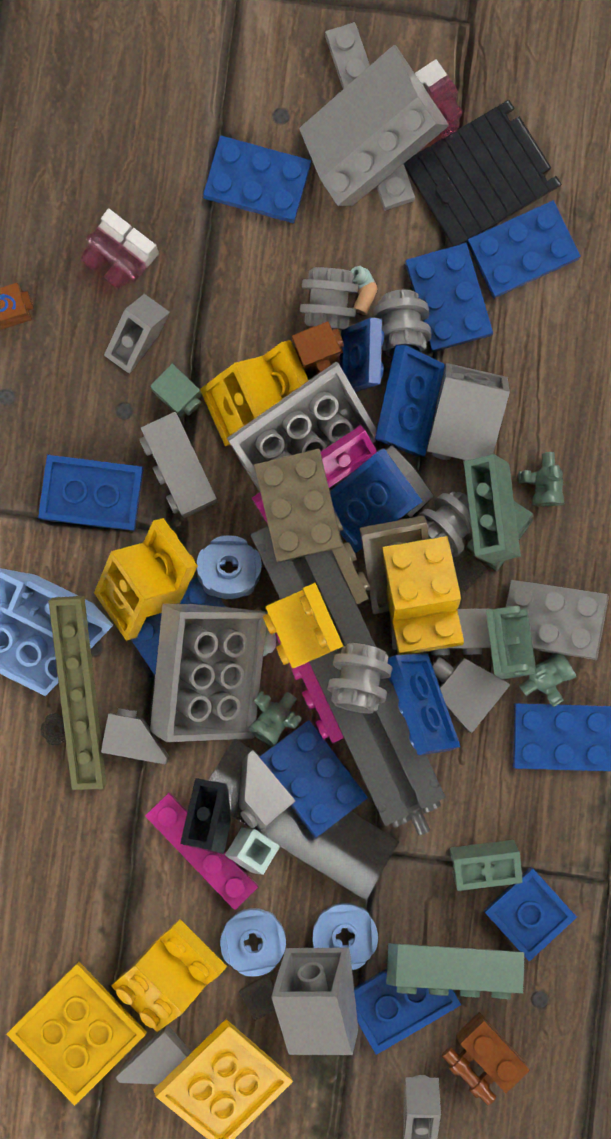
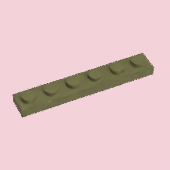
M53 597L48 601L72 790L104 789L107 783L103 753H101L102 741L85 597Z

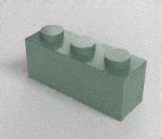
M495 454L464 461L475 557L489 563L521 557L509 463Z

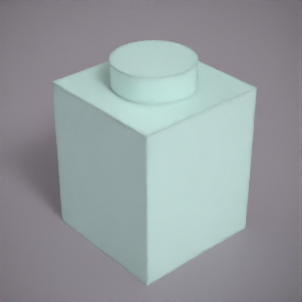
M241 827L225 856L250 873L264 875L280 846L254 828Z

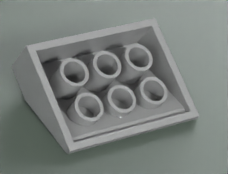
M393 45L305 122L299 130L319 178L337 206H353L450 125L397 46Z
M335 362L227 439L248 475L260 491L254 464L315 449L322 451L359 426L366 430L370 440L374 443L376 441L377 429L339 363Z
M163 604L150 732L165 742L254 738L249 727L256 721L258 705L255 704L254 700L259 694L266 624L262 616L268 612L198 604Z

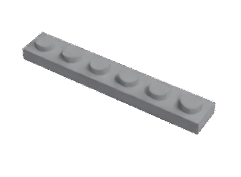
M355 22L325 31V38L343 89L370 66ZM404 164L376 186L384 211L415 200Z

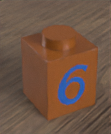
M18 283L1 287L0 330L31 321L32 318L29 310L34 309L29 291L23 292Z

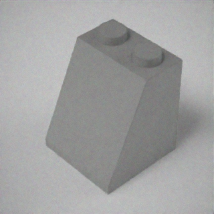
M446 363L427 451L432 452V455L439 459L450 460L451 457L463 459V462L493 454L510 393L508 377Z
M286 948L271 998L288 1054L353 1055L358 1034V1022L349 948Z

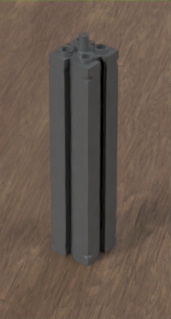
M267 526L250 534L280 600L303 590L306 586L316 583L343 647L349 643L376 647L331 550L278 563L269 527ZM342 647L309 661L384 825L392 824L393 828L412 820L418 836L429 832L430 828L423 814L440 807V800L446 798L427 755H418L410 742V731L405 717L400 713L398 707L399 699L394 686L388 678L380 679L379 687L387 691V697L385 702L379 703L378 710L373 713H358L345 710L334 705L331 701L332 693L327 690L329 680L340 677L341 670L333 666L334 655L341 654Z

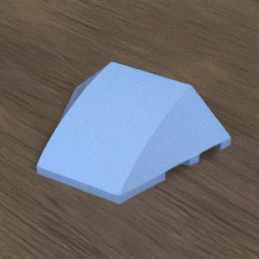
M0 568L1 675L44 696L59 683L48 600L53 597L78 595L37 575ZM85 599L90 648H92L113 624L94 603Z

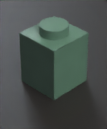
M173 363L150 386L153 393L173 412L176 411L179 418L185 413L188 416L191 415L201 404L199 400L202 396L200 389Z

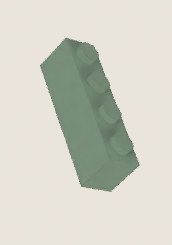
M388 943L386 984L397 986V993L417 994V988H429V994L448 996L449 989L460 990V996L480 997V991L491 992V998L511 999V993H523L524 952Z

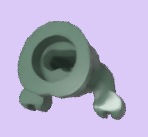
M554 452L542 453V468L537 472L531 473L530 470L518 472L519 484L529 483L536 485L532 506L551 507L565 505L562 493L563 471L559 465H555Z
M553 653L547 660L536 665L537 674L529 675V679L520 684L519 688L525 696L536 689L545 693L551 705L555 707L564 701L556 685L563 681L572 680L577 676L563 654Z
M263 691L254 700L255 704L262 710V714L250 725L249 730L254 736L269 746H275L279 735L285 727L295 729L302 719L299 715L296 716L294 712L290 711L297 698L289 692H286L280 702H271L270 696L264 695Z

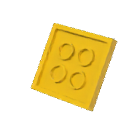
M78 962L6 1035L75 1106L146 1035L147 1031Z
M225 1019L153 1090L156 1098L206 1139H235L293 1080L287 1071Z

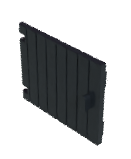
M510 100L505 101L498 107L413 155L404 163L408 175L452 246L467 242L469 238L484 232L562 185L557 176L548 181L545 178L544 173L548 172L551 166L520 116L512 121L509 120L506 114L515 109Z

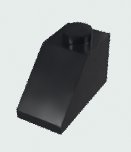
M195 778L180 844L224 854L231 824L228 784Z

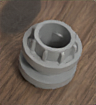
M313 267V269L309 270L308 279L302 280V288L311 290L310 303L300 304V312L305 313V324L307 326L315 327L329 321L332 329H345L349 327L350 317H355L356 309L347 308L348 293H358V284H353L354 274L351 271L324 267Z
M395 290L388 292L381 297L378 305L373 309V318L382 319L384 342L381 348L391 358H393L396 345H407L422 353L427 348L426 343L431 340V327L423 322L424 319L429 317L428 304L420 299L419 294L414 291Z
M461 492L442 493L434 501L436 512L424 509L418 516H425L429 539L448 536L452 557H457L464 550L462 539L470 541L473 538L468 496Z
M349 643L342 647L341 654L334 655L333 666L341 670L339 678L329 680L327 690L332 693L331 701L335 706L353 712L368 714L378 710L379 703L385 702L387 697V691L379 687L380 679L390 678L392 666L387 664L388 655L386 652L365 644Z

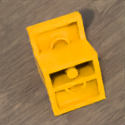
M291 340L279 343L263 356L232 364L200 388V391L226 447L231 445L227 439L229 436L309 380Z
M164 518L154 520L143 543L110 552L94 594L125 640L128 641L137 638L146 617L162 613L163 604H180L198 565Z
M448 536L382 547V556L388 580L386 597L398 655H408L463 645L464 638L458 615L461 595Z
M316 583L265 606L268 613L262 617L271 635L274 633L278 634L281 645L276 646L283 665L290 663L293 669L343 647Z
M179 919L160 935L111 986L116 991L118 998L123 1003L130 1005L140 1015L141 1021L146 1026L158 1032L183 1014L205 986L220 976L227 966Z

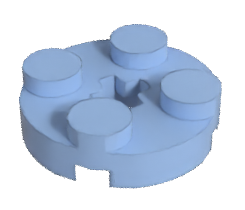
M230 535L220 536L213 539L210 545L200 551L197 558V576L205 593L210 596L222 599H236L252 594L256 584L259 582L262 565L258 551L256 549L254 551L243 538ZM230 561L233 567H238V569L232 573H226L220 567H224L226 562Z
M334 904L323 910L314 924V948H349L352 970L363 966L377 948L378 932L376 924L367 910L356 904ZM342 928H348L350 933L355 934L354 938L349 939V945H342V941L336 939V934L341 933Z
M259 908L241 910L231 917L225 925L220 940L221 952L229 966L231 965L245 976L255 977L267 974L276 967L285 952L286 935L284 928L276 919V916L269 911ZM255 933L256 937L263 940V943L258 944V950L252 951L251 946H245L244 940L249 939V934Z

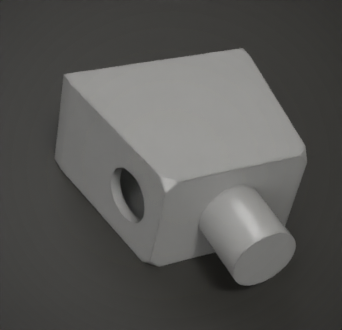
M440 656L432 664L436 678L441 682L439 687L448 711L469 733L476 729L510 686L506 681L501 680L499 677L465 658H461L455 667H452Z

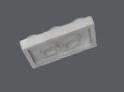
M511 580L506 607L520 606V609L528 610L533 650L593 660L598 659L609 599L607 594Z

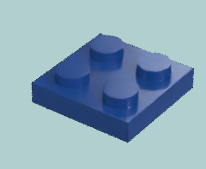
M370 317L341 330L344 347H342L343 353L340 354V367L355 392L381 384L384 367L381 362V347L384 342V332L382 330V319Z
M532 867L522 874L523 883L511 884L483 910L520 952H524V957L528 961H531L577 918Z

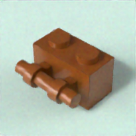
M329 321L292 335L293 347L307 377L314 374L318 375L335 362L340 363V354L343 353L342 347H344V343L338 329L332 330Z
M480 1012L456 1034L464 1050L458 1055L452 1047H449L442 1054V1057L449 1064L448 1069L455 1076L459 1075L470 1086L469 1091L475 1098L480 1097L487 1106L492 1104L497 1097L489 1088L494 1081L507 1093L530 1071L525 1060ZM473 1059L484 1070L480 1076L468 1066Z

